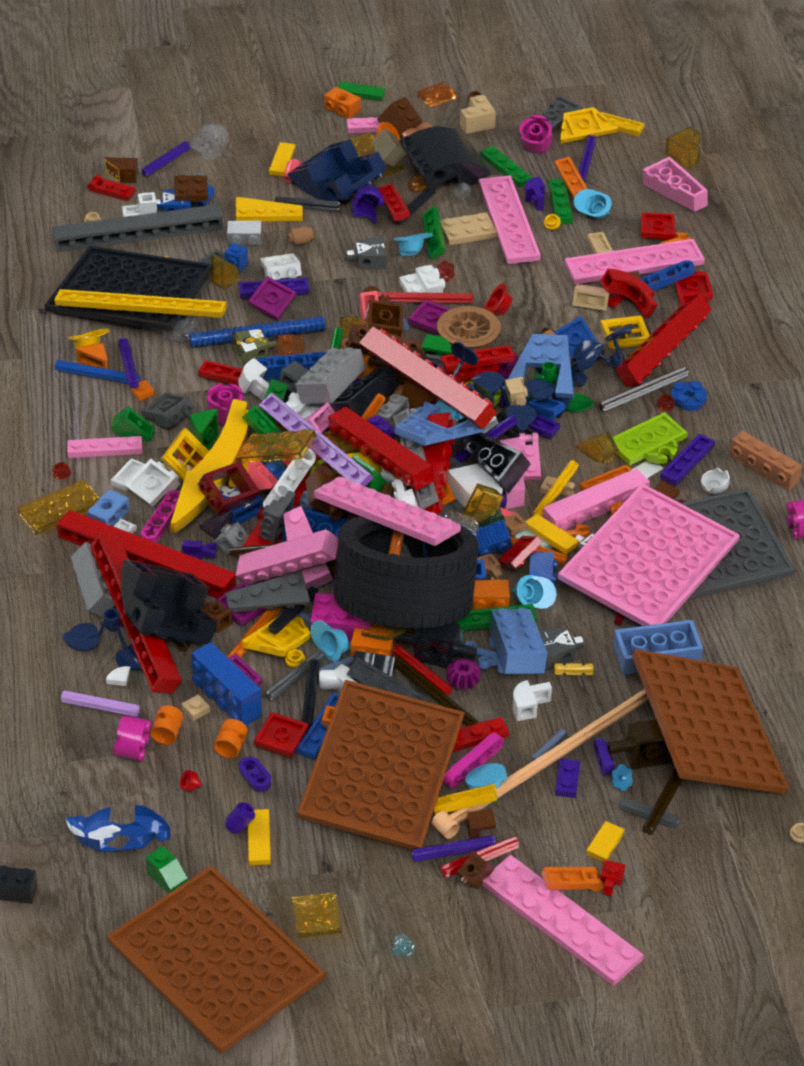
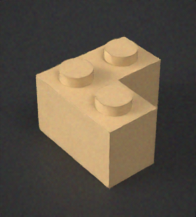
M485 95L469 98V107L460 110V126L465 134L495 128L496 111Z

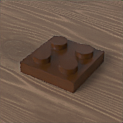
M174 176L175 201H208L207 176Z

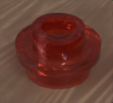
M663 394L657 400V407L664 411L671 410L675 406V401L671 395Z
M59 462L54 465L52 474L57 479H65L71 475V468L67 463Z

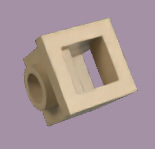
M523 377L505 380V391L509 404L516 406L525 405V397H528L526 386H524Z

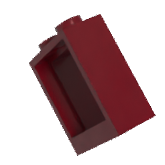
M240 461L205 473L197 484L208 500L210 507L214 509L217 515L253 502L260 492ZM229 476L241 494L224 499L213 481Z

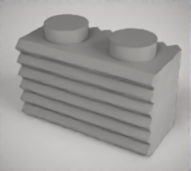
M228 221V245L232 243L249 246L261 245L262 221Z

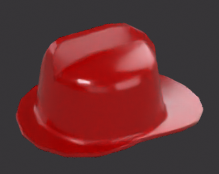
M502 283L494 289L483 309L496 315H502L508 311L513 298L506 291V284Z

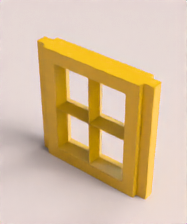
M641 315L600 320L605 338L614 332L610 331L609 328L623 327L628 324L638 325L639 328L632 329L630 334L641 333L642 336L630 338V334H622L626 338L617 340L619 348L640 346L650 336ZM613 339L607 342L610 349H616Z
M185 427L162 456V460L184 480L187 473L185 467L188 462L194 467L197 465L192 459L195 452L203 459L209 450ZM183 440L193 449L190 455L179 446ZM176 450L186 458L183 465L173 456Z

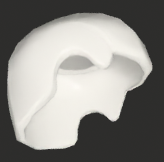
M719 468L707 471L701 478L703 490L711 495L722 494L730 484L728 471L725 470L723 472Z

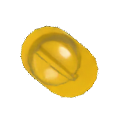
M107 328L98 329L82 335L70 336L68 339L73 340L76 350L80 346L99 344L100 336L108 333L110 330Z

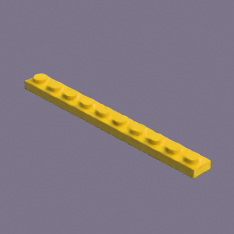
M60 289L54 299L55 305L65 307L223 318L227 309L226 301Z

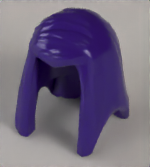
M367 185L358 189L352 202L351 210L353 211V217H366L373 223L377 222L376 205H384L383 196L377 187Z

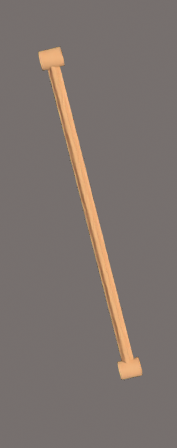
M645 689L509 776L505 782L502 781L501 786L497 788V799L649 701ZM492 802L456 810L450 815L446 811H440L434 816L431 824L446 839H451L458 833L460 829L459 823L467 819V812L479 811Z

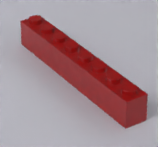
M701 293L689 297L615 369L626 387L632 385L635 387L641 384L643 378L653 372L652 369L662 363L661 360L671 354V350L677 348L681 344L680 341L686 339L690 335L689 332L695 330L699 326L698 323L708 317L707 314L712 309Z
M344 407L328 416V427L332 434L340 437L342 441L350 444L352 448L360 451L364 456L370 458L375 464L377 463L383 467L385 471L390 472L395 478L400 479L415 491L435 481L433 468L430 463L349 408Z
M450 412L428 416V421L446 428L457 425ZM455 439L423 446L426 460L433 468L434 485L439 498L438 502L423 510L436 513L438 516L443 511L442 500L445 498L444 489L448 483L447 472L450 470L449 460L452 457V444H454Z

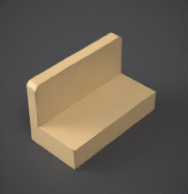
M577 284L574 289L572 306L606 311L610 293H607L605 288Z

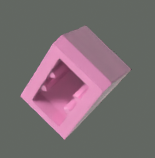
M327 402L304 419L322 433L328 427V416L335 413V411Z

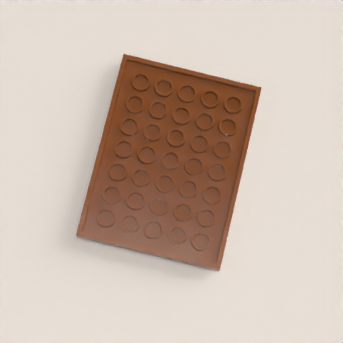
M345 679L299 806L297 818L411 850L422 848L465 712Z
M212 865L107 935V942L220 1054L224 1053L326 978V972Z

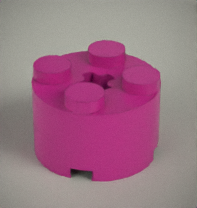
M533 115L527 120L522 121L519 130L523 148L532 153L546 152L553 141L552 126L544 116Z
M223 383L217 384L208 391V410L218 409V423L222 426L226 424L233 399L244 401L242 389L235 384L229 383V386H223Z
M804 499L787 502L786 508L789 516H786L788 527L793 528V539L804 538Z
M123 715L117 729L118 735L117 741L114 744L113 755L143 762L146 751L144 748L145 745L148 746L150 739L151 721Z

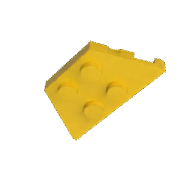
M594 107L567 112L563 116L560 144L587 139L588 135H595L597 137L617 133L618 126L611 125L608 122V118L601 115Z
M297 615L278 634L270 633L269 625L275 620L273 619L243 639L241 647L285 657L290 650L296 649L310 640L311 632L304 625L302 617L299 618Z

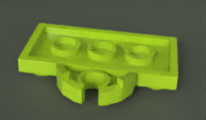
M664 412L607 439V446L629 466L642 459L655 464H666L668 461L666 455L671 460L675 459L678 449L677 443L686 439L688 432Z

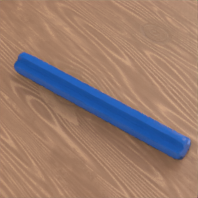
M57 360L55 363V370L128 384L126 372ZM137 374L138 380L140 382L141 376Z

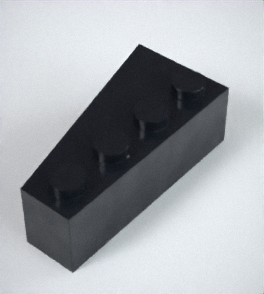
M392 366L378 367L361 378L362 382L350 385L348 387L349 391L342 393L333 403H329L332 409L337 412L347 407L362 417L378 393L386 397L393 394L394 390L399 386Z
M482 432L464 436L459 441L468 453L508 493H510L531 465L521 451Z

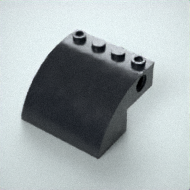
M441 126L428 127L399 140L406 151V156L411 163H414L429 190L454 177L463 190L478 182L479 179L491 175L490 170L467 137L456 129Z
M124 559L121 578L123 606L128 619L139 629V633L146 636L156 634L157 637L162 639L172 637L181 643H185L187 640L197 646L211 642L217 622L202 610L209 586L192 573Z

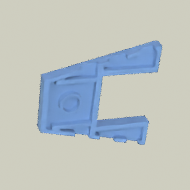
M532 334L508 379L518 377L525 379L527 367H542V364L545 362H554L556 368H560L555 391L556 397L574 398L568 336Z
M424 402V406L418 407L415 414L411 413L408 420L404 419L395 427V434L405 440L417 442L420 446H427L485 431V428L482 430L469 420L450 428L428 421V416L439 414L441 407Z

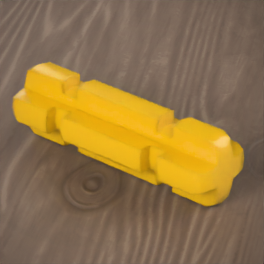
M555 663L554 674L582 675V673H585V675L591 676L594 673V666L592 663H585V665H582V663H566V665Z

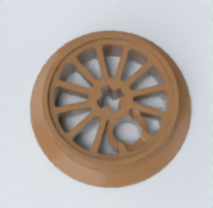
M461 306L450 309L442 314L437 322V329L439 334L445 337L451 345L454 342H461L464 346L474 351L490 348L500 333L501 324L499 319L486 309L475 306Z

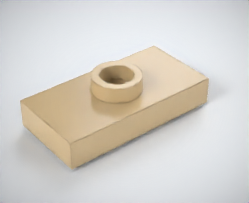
M604 232L587 234V240L594 254L613 251Z

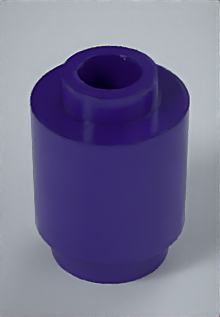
M238 803L226 817V828L233 834L242 832L255 818L254 808L248 803Z

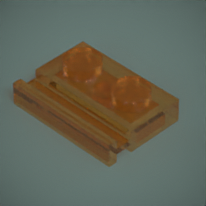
M441 82L418 91V97H421L422 101L429 107H433L456 98V92L448 85H445V82Z
M289 334L278 335V356L304 354L303 334L301 337Z

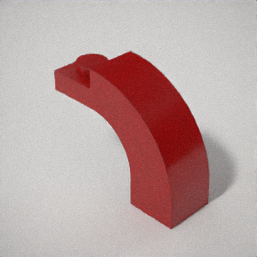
M608 268L600 280L607 293L620 294L629 298L636 304L645 318H650L658 305L653 298L655 295L654 291L645 282L630 273Z

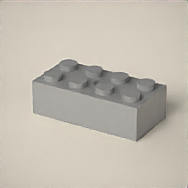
M351 347L346 349H329L295 384L301 404L333 403L366 369L361 349H353Z

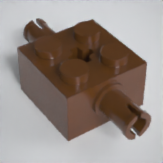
M385 294L379 296V301L369 300L365 314V326L368 328L373 326L379 330L382 328L389 334H396L401 337L404 305L390 303V296L387 294L386 300Z
M324 462L317 466L305 481L309 503L311 506L329 513L331 519L338 520L343 518L348 511L314 498V490L335 480L337 477H342L334 473L332 468Z

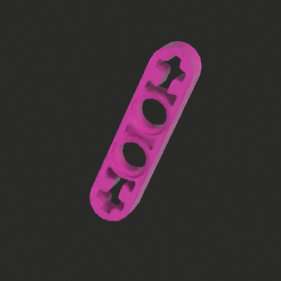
M171 490L165 495L142 529V538L155 543L160 540L171 523L181 491ZM167 509H168V510H171V512H169V513H163V512H162L163 510H167ZM155 522L163 523L161 525H154Z
M495 732L490 734L445 773L443 783L451 789L456 788L465 780L466 775L471 770L483 765L501 749L504 738Z

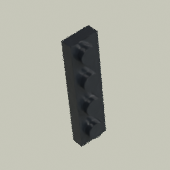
M359 657L355 659L347 672V676L361 684L422 701H427L428 699L426 696Z

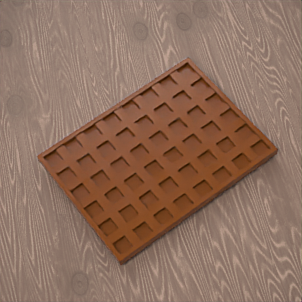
M638 649L633 651L631 654L679 778L780 794L787 793L789 790L788 784L737 667Z

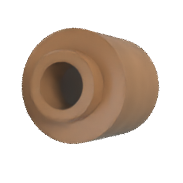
M305 226L290 229V233H288L289 243H292L293 246L310 243V241L314 240L312 228Z

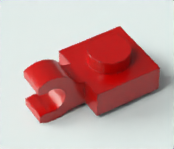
M609 860L604 861L600 875L602 882H605L604 895L612 896L614 885L621 886L626 864Z

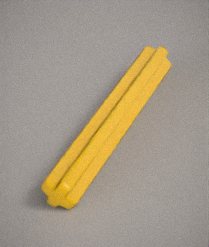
M570 460L533 511V516L538 514L542 517L543 507L554 502L578 469L579 464Z

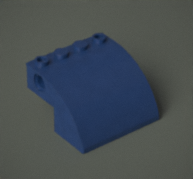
M351 139L329 145L287 174L301 190L316 199L329 201L341 199L345 201L351 198L350 194H355L363 185L371 184L373 178L381 177L387 167L378 151L359 156Z

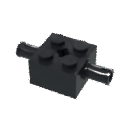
M453 623L441 627L436 626V628L416 629L415 633L399 629L396 637V642L413 645L414 657L420 662L442 668H447L454 659L457 660L458 656L475 659L477 653L476 646L460 644V625Z

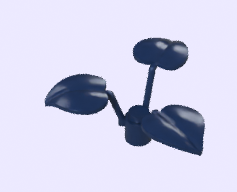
M632 324L619 328L605 338L607 342L613 339L617 352L609 356L611 360H608L602 353L599 356L607 362L608 366L612 364L614 370L625 360L617 340L622 334L632 333ZM573 364V366L571 367V370H572V369H575V367H576L575 364Z
M584 340L576 346L574 350L576 361L574 364L577 369H572L571 371L573 387L585 385L587 376L583 370L590 368L598 359L604 347L602 343ZM535 367L536 371L542 375V367ZM555 392L549 397L550 399L564 402L566 408L571 401V398L556 397ZM564 410L561 413H559L556 417L560 419Z
M461 342L453 343L451 347L452 354L461 359L453 373V376L456 377L464 361L469 365H476L479 360L477 354L469 347L464 346ZM430 360L434 364L433 367L436 368L437 366H439L445 371V369L440 364ZM478 382L467 384L470 391L474 389L482 396V399L486 397L494 404L493 394L486 386Z
M483 372L472 378L473 383L478 382L486 386L492 393L499 391V389L502 390L506 403V416L508 417L513 414L518 420L515 426L523 432L536 419L537 415L535 409L526 405L529 397L532 396L535 400H544L549 398L556 390V386L548 381L532 379L525 384L528 392V397H525V405L516 406L509 404L505 387L502 385L505 383V378L496 372Z
M109 608L104 612V621H101L99 632L95 625L81 623L62 634L64 641L70 647L79 651H88L98 645L97 637L102 635L104 627L111 632L117 631L124 648L116 653L115 660L119 667L129 666L130 670L142 669L132 644L128 647L125 644L120 630V626L124 627L119 611L115 608Z

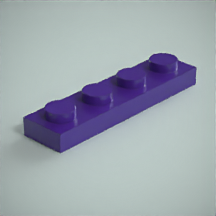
M307 278L275 280L295 291L296 295L309 294ZM263 281L239 282L240 298H251Z
M699 433L660 473V479L677 486L715 446V440Z

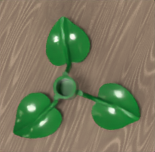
M545 362L542 364V375L535 371L534 379H542L550 383L557 382L560 370L556 368L554 362ZM574 393V398H571L566 410L580 412L592 407L595 402L585 395Z

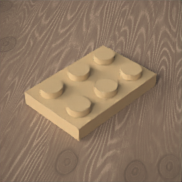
M488 213L440 220L448 245L497 237V231Z

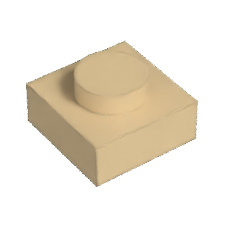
M199 694L181 703L182 710L193 721L210 712V706Z

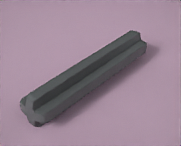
M622 797L619 803L621 810L644 818H648L653 809L651 806ZM665 812L659 823L672 828H678L681 818Z

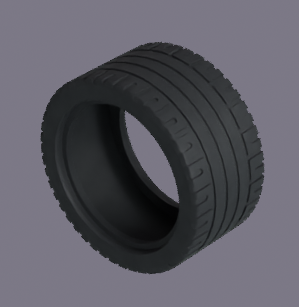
M362 516L347 521L340 528L334 598L337 604L348 614L370 623H377L378 625H386L388 627L425 629L456 623L471 612L479 543L475 535L467 528L460 525V532L436 546L425 542L428 558H424L421 540L404 534L402 543L406 545L412 558L389 555L394 529Z

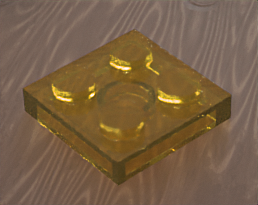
M336 892L292 897L297 938L341 933Z

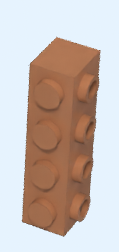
M744 431L731 440L730 457L788 491L800 482L803 466Z

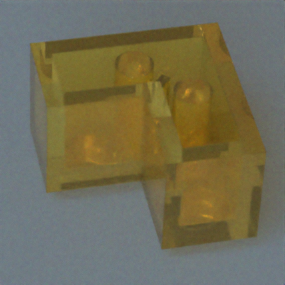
M689 126L667 137L665 154L687 169L698 164L701 150V133Z

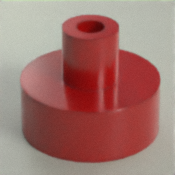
M186 770L180 779V789L186 792H192L195 788L199 789L202 781L198 780V773Z

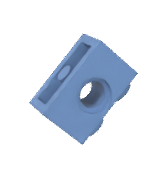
M109 490L100 497L94 506L89 508L87 516L114 526L130 511L129 499L124 495Z

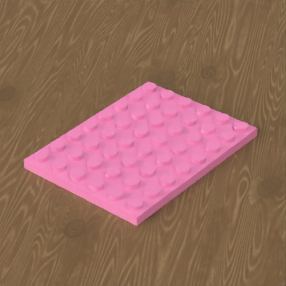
M642 483L558 573V579L642 626L663 624L671 619L739 541L740 535Z

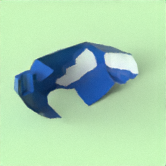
M135 805V822L124 825L108 822L111 807L99 810L89 817L77 815L76 817L65 819L69 830L83 845L100 852L144 848L155 837H157L158 841L170 840V826L163 817L146 806ZM114 835L130 837L122 849L107 846L108 841L115 839Z

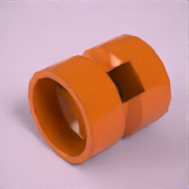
M165 705L160 707L150 731L152 739L164 745L175 743L184 719L183 713L174 706Z
M227 719L219 730L220 733L214 741L213 748L222 757L235 758L241 750L248 734V729L239 720Z

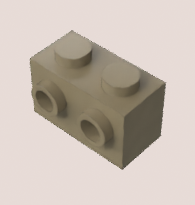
M385 128L372 141L375 147L374 151L379 152L385 165L390 164L395 167L406 155V151L397 137Z

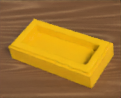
M605 821L587 848L586 855L604 863L623 837L625 829Z

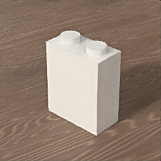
M480 463L451 469L447 472V479L455 498L467 511L500 504L503 488Z

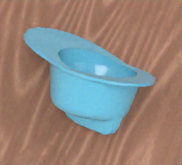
M585 189L578 192L574 198L576 209L595 219L603 218L610 213L612 201L606 194Z
M422 233L393 239L398 242L400 255L413 256L422 249L424 239L433 236V234Z
M532 575L523 576L517 582L515 588L512 589L519 603L523 605L533 604L534 608L540 609L550 607L555 602L557 596L556 588L549 579Z
M320 620L313 622L310 632L314 644L326 653L330 661H339L341 655L351 649V644L348 642L347 635L343 630L332 629L328 624Z

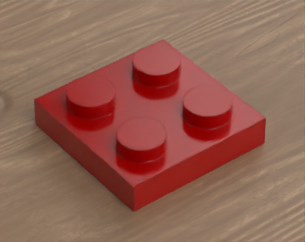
M641 212V238L674 239L675 214Z
M521 536L498 559L501 567H521L526 562L525 559L539 549L538 546L542 543L541 539L538 536Z
M271 712L254 739V746L293 758L297 747L309 730V724Z

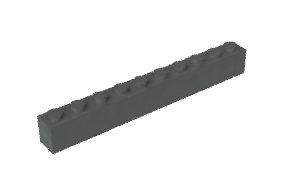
M219 205L52 227L56 252L85 249L89 245L99 247L223 230Z

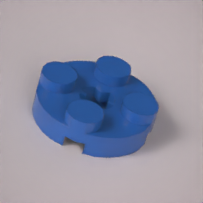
M701 382L674 383L671 390V402L673 405L682 406V410L695 411L706 403L707 392L702 387Z

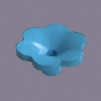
M621 764L617 769L613 770L612 784L615 788H618L620 791H626L628 786L633 784L631 768H626L625 765Z

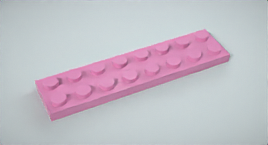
M511 175L479 179L478 184L492 223L497 231V237L507 264L540 261L541 254Z
M694 239L565 258V266L574 284L600 281L608 268L622 270L627 273L639 271V274H648L684 260L692 261L694 266L704 265L705 259Z
M337 477L335 480L314 490V498L434 546L460 532V524L451 519L443 518L436 513L428 512L418 506L392 498L390 495L364 487L360 483H354L344 477Z
M512 855L496 866L490 876L483 880V887L611 985L615 986L643 960L644 954L560 891L548 890L543 878Z

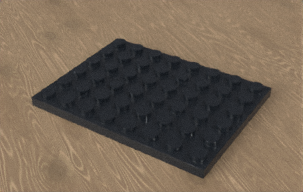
M89 245L44 305L45 311L172 331L183 315L65 307L55 305L54 299L60 289L194 299L213 272V264Z

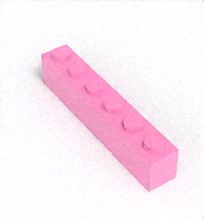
M636 468L543 507L542 517L564 531L574 527L575 524H582L610 512L612 504L625 502L642 483L649 486L650 481Z
M325 529L240 555L236 576L247 584H254L262 580H268L269 578L282 576L286 573L296 572L300 569L336 559L338 537Z

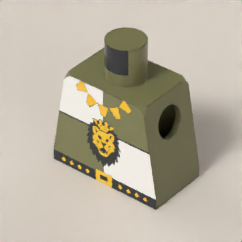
M259 329L232 333V346L243 367L253 358L268 357V348L276 346L275 337L265 338Z

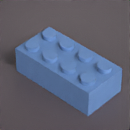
M525 608L491 610L489 632L504 673H545L547 650L531 610Z
M693 620L617 629L614 632L613 648L623 675L638 673L631 655L635 649L702 661L703 646Z

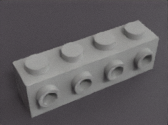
M85 542L71 556L73 568L86 603V609L91 614L104 617V612L109 608H113L115 604L90 548L91 544Z

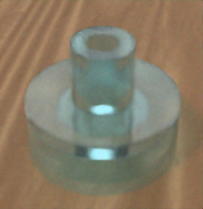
M404 933L394 938L396 946L391 951L395 956L402 953L408 957L415 951L413 943Z

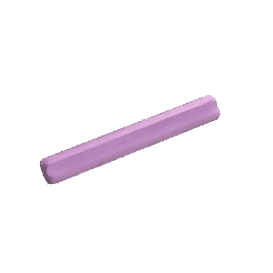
M66 690L61 694V701L63 703L138 717L140 713V706L137 704Z

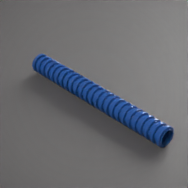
M316 316L314 319L310 317L309 319L304 318V320L300 318L298 321L296 319L293 321L288 320V322L284 320L282 323L277 321V323L272 322V324H269L268 322L266 325L261 323V325H250V327L245 325L243 328L239 326V328L234 327V329L229 327L227 330L226 328H223V330L217 329V331L213 329L211 332L209 330L206 332L201 331V333L197 331L195 334L190 332L189 339L192 348H195V346L200 347V345L205 347L207 344L211 346V344L217 345V343L221 345L222 342L225 344L228 342L232 343L233 332L259 329L265 338L276 337L277 335L282 337V335L287 336V334L291 336L293 333L298 335V333L303 334L304 332L307 334L309 331L311 333H314V331L320 332V330L325 331L326 322L323 316H320V318Z

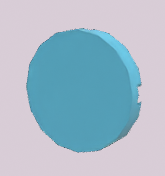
M490 763L471 770L466 775L465 782L469 790L491 784H496V787L499 788L501 782L507 780L508 775L503 765Z

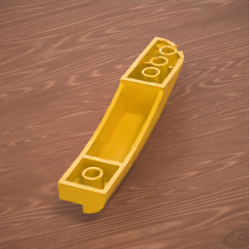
M233 399L226 424L214 446L192 470H187L171 520L170 532L172 534L182 530L209 505L208 500L197 485L205 473L239 461L250 429V425L242 418L249 411L247 410L246 401ZM226 476L213 481L219 491L225 486L230 477Z

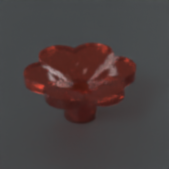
M442 261L436 267L439 270V278H443L445 282H448L455 275L453 271L454 265L448 261Z

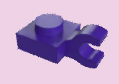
M183 540L182 552L200 560L203 557H216L217 543L211 542L203 546L202 541Z

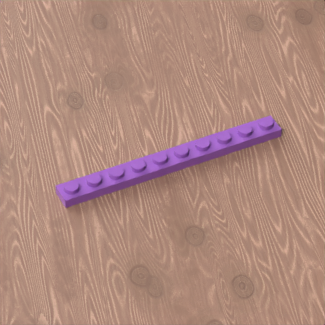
M269 394L259 404L267 414L306 447L311 449L342 477L354 483H360L364 487L373 479L369 472L275 394Z

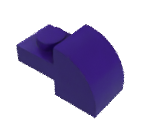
M539 176L527 181L525 186V202H531L537 211L543 210L545 185Z

